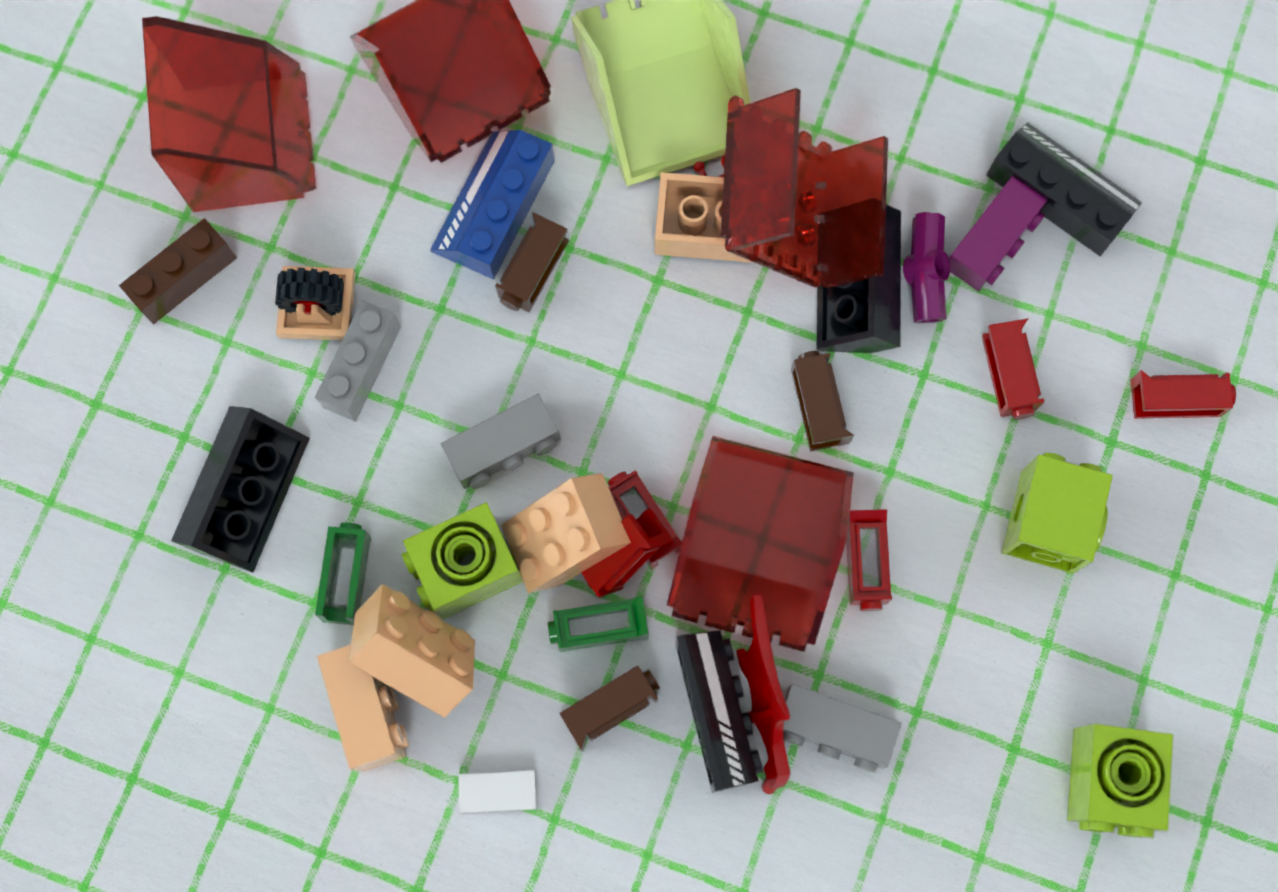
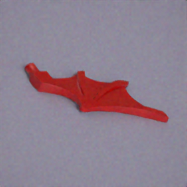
M754 594L750 601L753 628L752 643L747 652L745 649H738L736 653L738 664L748 680L751 693L752 710L748 711L751 723H754L759 730L768 754V761L763 767L766 778L762 782L761 787L766 794H773L777 788L786 785L791 775L783 740L784 722L790 719V712L781 690L774 663L762 594Z

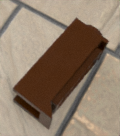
M532 212L535 226L529 227L500 279L501 285L498 283L495 285L498 298H500V302L504 306L514 311H519L521 308L529 313L569 243V239L565 238L568 232L567 228Z
M809 351L800 354L798 359L793 361L791 368L810 452L850 444L854 437V434L845 429L846 422L832 365L828 363L830 353L819 354V351Z
M637 665L559 714L583 752L587 737L593 741L650 706L649 699L652 698L654 703L657 702L658 697L655 692L660 690V687L649 669L643 673Z

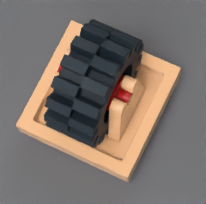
M282 266V271L277 277L275 305L278 306L276 335L279 338L343 340L352 321L356 278L354 269Z

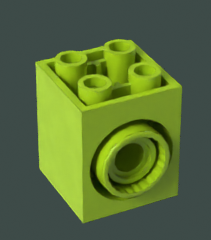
M1055 453L1038 454L1021 471L1001 554L1071 574L1092 563L1107 525L1108 509L1106 504L1113 475L1102 472V468L1094 464L1081 463L1080 465L1065 462V457Z
M487 502L403 540L407 550L401 554L409 573L413 574L415 580L420 579L422 583L421 586L416 588L425 609L428 608V610L436 612L442 619L524 582ZM467 555H476L471 564L466 566L460 565L462 559Z
M1090 724L1073 728L1067 821L1079 822V830L1114 833V827H1118V835L1137 838H1154V831H1168L1173 734L1101 724ZM1118 769L1121 773V779L1118 776Z

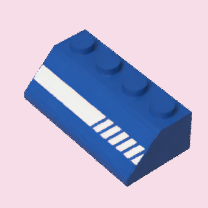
M522 130L492 131L430 251L494 280L555 162L553 144Z

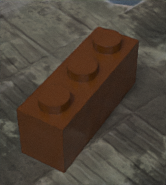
M203 218L123 281L119 287L154 325L237 259V257L223 238Z

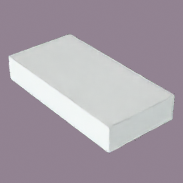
M535 770L458 774L459 814L537 809Z

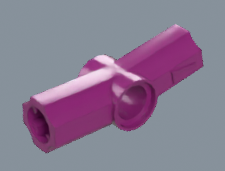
M921 212L915 214V217L912 219L911 255L906 256L904 259L903 274L907 283L912 287L914 323H937L947 319L944 281L949 278L951 267L949 257L944 251L945 216L940 213Z

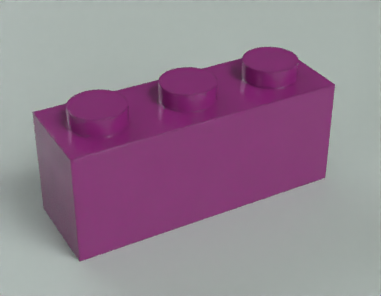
M1012 176L950 255V272L978 292L986 282L993 285L1005 269L1000 265L1004 258L1009 256L1013 259L1025 243L1021 239L1024 232L1028 229L1033 233L1045 217L1040 211L1047 202V199Z

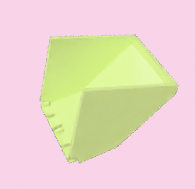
M613 0L605 3L607 18L602 19L599 5L575 12L576 16L571 17L572 30L586 77L626 186L661 176V172L670 173L692 166L699 161L705 162L724 156L727 153L758 145L735 15L722 0H639V8L635 7L634 0Z

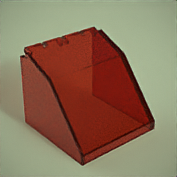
M415 0L349 36L405 128L430 162L437 159L440 163H443L462 152L461 145L465 144L469 148L493 134L491 128L496 127L499 131L523 117L521 111L526 110L529 114L550 102L548 96L551 95L549 89L551 85L509 0Z
M158 16L142 18L151 155L193 212L304 198L305 192L316 189L314 164L310 162L313 160L311 132L308 131L310 129L308 101L304 99L307 97L305 72L300 70L299 62L265 40Z
M712 436L692 500L666 604L673 607L671 617L697 623L699 615L707 616L705 626L734 633L737 624L743 626L742 636L753 638L750 601L754 594H762L770 643L772 642L773 634L780 636L779 646L805 652L807 643L811 645L816 643L846 544L854 472Z

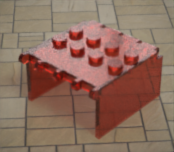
M794 88L744 105L742 98L736 95L732 96L728 102L720 237L725 239L726 251L814 288L820 284L824 288L884 275L888 138L882 136L832 151V146L825 141L820 142L815 147L812 145L810 133L806 131L799 133L801 90Z

